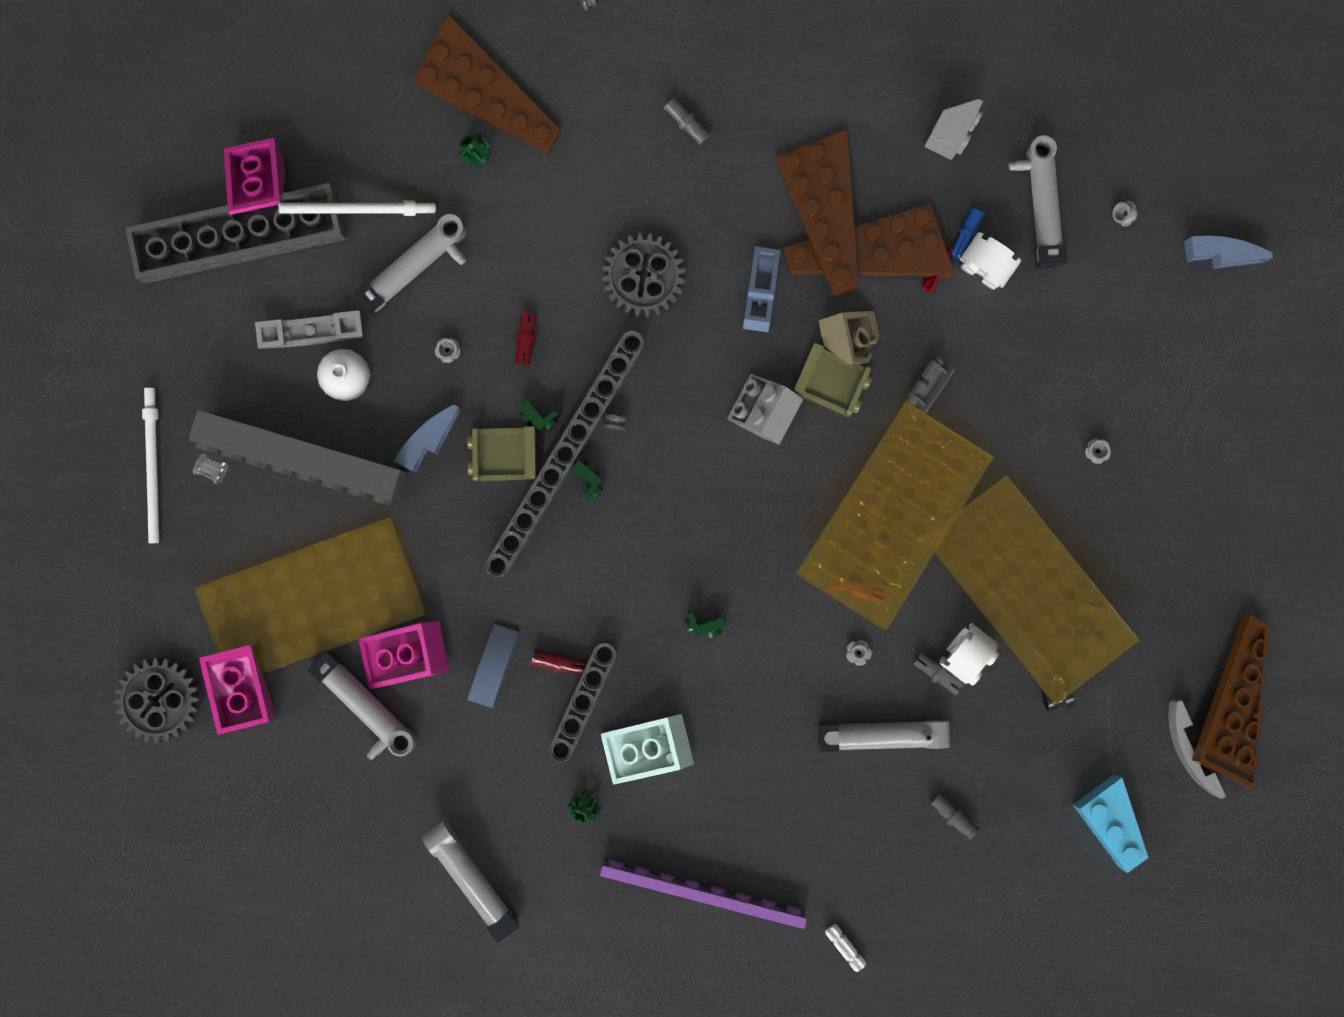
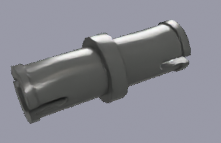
M675 97L663 108L680 124L678 127L681 130H685L699 145L703 144L711 135L697 121L696 115L693 112L690 113Z
M923 651L913 663L914 666H917L932 677L931 681L940 683L955 696L965 684Z
M938 793L929 805L946 819V823L949 826L953 825L968 841L979 831L980 828L963 814V810L960 807L956 808L941 793Z

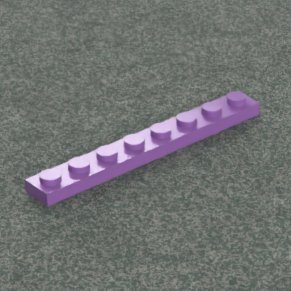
M610 859L609 863L603 862L600 873L602 877L782 924L805 928L807 918L805 914L801 913L802 909L787 905L786 909L776 906L777 903L774 901L761 899V902L751 900L750 895L736 892L734 896L725 893L726 890L721 887L711 886L708 889L700 887L701 883L694 880L685 879V882L677 881L675 876L661 872L658 876L650 874V870L644 867L635 866L634 869L624 867L625 863L618 860Z

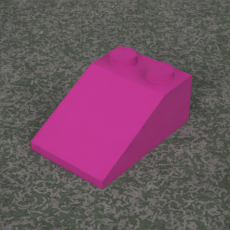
M275 138L224 148L227 201L230 215L282 203L286 180L285 159Z
M439 621L419 623L359 639L369 690L450 672Z
M252 645L199 658L218 735L276 720L271 696Z

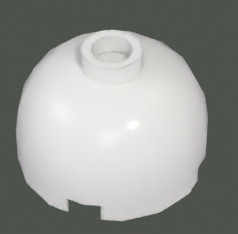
M338 349L329 352L322 358L318 365L317 378L320 387L327 395L336 400L349 401L358 398L365 392L370 379V370L367 362L361 355L352 350Z

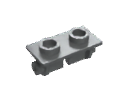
M935 357L933 361L930 360L928 367L922 374L924 377L923 381L918 380L911 392L907 394L909 396L907 404L927 413L955 370L943 365L944 362L939 358Z

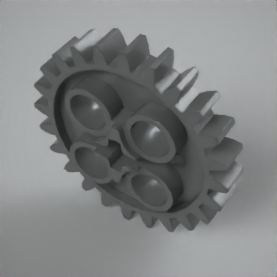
M638 233L636 241L629 235L628 244L619 240L620 249L611 248L614 257H605L610 266H603L602 270L609 273V275L602 277V282L610 284L604 290L605 292L613 291L609 300L614 301L618 299L617 309L625 305V313L627 315L633 309L635 310L636 317H639L640 312L644 311L646 317L649 318L650 310H654L658 316L659 307L662 306L668 311L669 306L667 302H677L674 293L682 294V290L677 285L685 284V280L679 278V276L685 274V269L678 268V266L683 264V259L675 260L678 250L669 251L671 242L666 243L664 246L661 245V236L655 242L652 241L651 233H649L647 240H643L641 233ZM648 253L650 256L647 274L651 277L645 278L643 297L639 298L638 292L641 281L640 276L637 274H642L644 256ZM631 255H636L641 261L637 266L632 267L626 263V259ZM654 260H663L666 264L665 268L661 271L654 270L651 266ZM627 280L636 283V288L631 292H626L622 289V284ZM650 285H659L662 289L661 293L657 296L649 295L647 289Z
M154 658L153 664L149 659L143 660V667L139 663L133 665L135 672L131 670L125 671L128 680L120 679L118 681L124 687L123 689L115 690V693L121 695V699L113 701V703L121 705V708L115 711V714H123L124 717L119 721L120 724L128 722L129 725L126 732L136 730L134 738H140L144 734V742L151 741L153 736L155 743H160L163 737L168 742L172 740V734L175 737L182 736L180 728L185 731L190 729L187 721L194 722L197 720L192 715V712L200 711V708L194 705V702L202 700L201 697L194 696V692L198 691L200 687H192L191 684L196 678L186 677L189 669L179 671L181 663H175L171 667V659H165L163 664L160 658ZM155 675L160 676L162 679V686L159 689L153 685ZM173 683L174 687L159 699L160 705L153 706L145 717L142 718L141 714L156 702L157 699L154 696L162 695L170 684ZM174 693H177L181 698V703L178 707L173 705L171 701ZM137 694H140L144 699V704L141 708L135 704ZM156 712L160 713L163 718L160 726L155 724L153 720Z

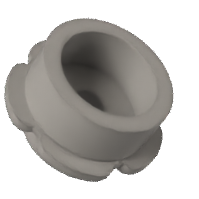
M1132 201L1118 203L1112 212L1113 219L1117 223H1121L1122 226L1131 225L1132 221H1135L1137 218L1136 205Z
M453 338L440 339L435 348L436 357L441 358V361L444 363H451L453 359H457L460 355L459 343ZM450 348V352L447 353L445 349Z
M1092 439L1088 442V448L1085 449L1086 457L1095 464H1101L1104 460H1108L1111 455L1109 443L1104 439ZM1096 449H1100L1099 454L1096 453Z
M864 640L852 641L847 646L846 657L849 662H854L855 665L860 666L864 665L866 660L871 658L872 651ZM857 650L861 651L860 655L856 654Z

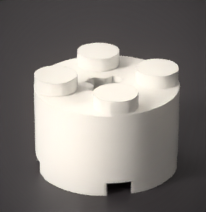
M978 232L961 256L960 260L963 263L960 268L972 276L974 273H977L983 277L981 282L993 290L998 287L1003 288L1020 264L1021 259L1017 258L1014 260L1012 258L1014 252L991 237L987 241L982 239L981 237L984 234Z
M970 623V630L964 628L948 646L947 650L950 654L947 658L942 656L940 665L965 684L970 683L973 686L982 676L980 671L986 664L992 665L999 653L996 652L998 643L976 625Z

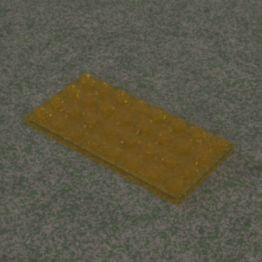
M905 402L796 574L886 631L994 457L908 402Z
M1007 475L924 538L1054 705L1058 704L1140 641Z
M391 517L194 588L217 653L252 645L262 674L426 615Z

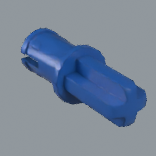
M973 208L970 209L963 228L958 231L960 234L952 251L954 258L960 260L975 238L986 214Z

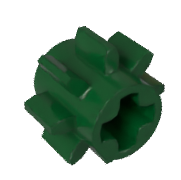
M470 133L461 140L460 147L463 150L459 152V155L465 163L481 165L489 159L490 151L488 148L492 144L480 133L477 135Z
M585 790L581 794L575 792L567 808L572 809L570 815L575 821L587 823L588 820L594 822L602 806L598 805L599 799L593 792Z

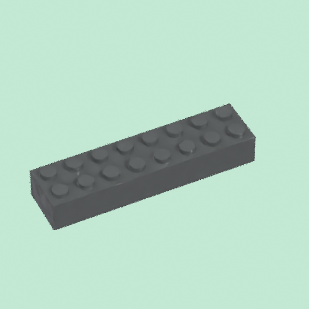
M327 183L283 193L282 203H338L334 187ZM228 205L125 228L135 277L145 284L346 240L341 213H279L278 205L232 215L229 214Z
M197 410L188 439L189 441L196 442L195 448L214 454H218V451L222 450L221 456L241 462L243 457H246L245 463L265 469L270 464L272 465L271 471L292 476L293 472H296V478L315 484L320 479L322 480V486L339 491L344 486L347 487L346 493L366 498L367 494L373 495L372 501L391 506L392 501L400 502L408 473L199 410Z

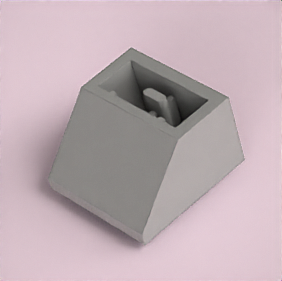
M976 99L943 110L924 147L950 160L953 159L956 153L961 155L972 136L968 131H973L984 112L980 110L983 101Z
M750 374L727 419L757 436L779 445L803 399L783 385Z

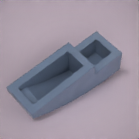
M1192 236L1184 241L1187 262L1212 259L1213 269L1264 263L1273 258L1272 252L1260 246L1229 237Z
M755 246L743 329L762 332L769 331L781 250Z
M452 405L425 422L405 443L394 462L416 472L428 450L438 454L462 409Z
M494 624L467 700L491 708L495 706L519 631Z

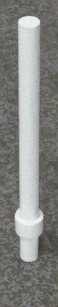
M404 200L403 203H278L279 213H403L404 216H415L416 213H435L436 205L435 203H416L415 200Z
M144 388L145 409H142V419L145 420L148 542L159 543L156 445L158 409L155 408V388Z

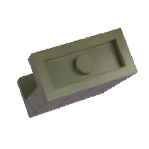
M814 343L793 392L846 417H850L852 412L857 414L863 399L859 398L862 389L867 390L873 378V375L869 374L872 368L859 364L849 365L834 353L823 349L824 346Z
M535 426L495 429L472 428V434H468V449H472V460H468V474L473 475L474 481L536 480L537 429Z

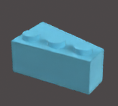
M1115 774L1073 804L1120 869L1128 873L1149 858L1122 777Z

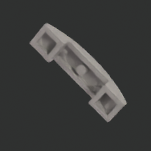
M360 311L333 313L334 315L286 321L279 319L255 322L258 348L307 346L363 337Z
M1170 700L1168 712L1169 729L1173 745L1181 763L1190 776L1204 790L1220 799L1226 797L1215 772L1203 771L1200 764L1192 761L1194 751L1184 728L1193 725L1182 700Z

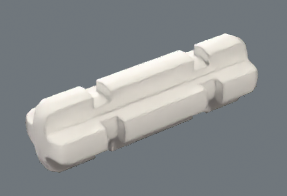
M836 924L831 925L825 931L826 935L831 941H834L835 947L846 961H850L849 964L856 972L860 971L866 965L865 960L860 954H857V950L848 938L842 935L840 928Z

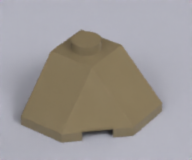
M874 311L844 312L819 320L820 334L826 348L849 365L865 364L870 361L872 356L870 353L871 347L877 343L879 338Z

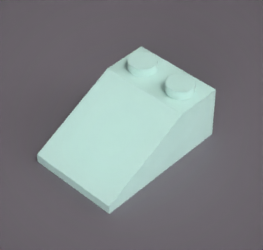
M682 714L601 734L613 785L672 772L694 765Z

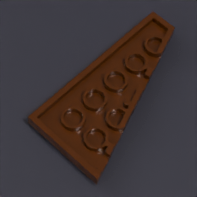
M448 14L412 81L413 84L549 155L561 133L560 129Z
M846 129L776 157L778 168L833 296L858 287L849 147Z
M931 204L854 226L858 274H862V276L903 277L904 275L930 277L933 275L954 278L955 274ZM810 240L783 248V254L790 275L824 274Z
M1243 615L1192 761L1249 789L1256 790L1257 781L1253 780L1254 766H1258L1259 756H1255L1256 742L1261 736L1263 698H1260L1261 684H1265V674H1262L1263 659L1267 657L1269 625L1251 615Z

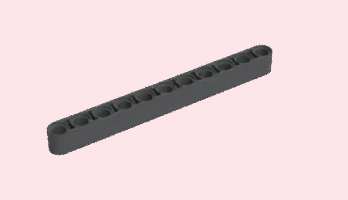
M628 331L619 340L488 557L486 570L491 576L504 577L511 571L643 352L644 340L640 333ZM629 338H636L640 345L635 350H629L625 346L626 341ZM623 360L626 363V369L622 372H615L612 369L614 361ZM603 382H610L613 385V390L607 395L601 394L598 389L599 385ZM589 404L599 406L600 411L597 416L590 417L585 414V409ZM576 426L586 428V435L582 439H575L572 436V430ZM570 448L572 450L573 456L569 461H561L559 459L561 449ZM550 470H556L559 473V479L554 484L547 483L545 479L546 473ZM537 492H543L546 496L545 503L541 506H535L532 502V497ZM523 514H529L532 518V524L530 527L523 529L519 525V518ZM510 536H515L519 541L518 548L514 551H509L505 546L506 539ZM497 558L505 562V569L501 573H496L492 569V563Z

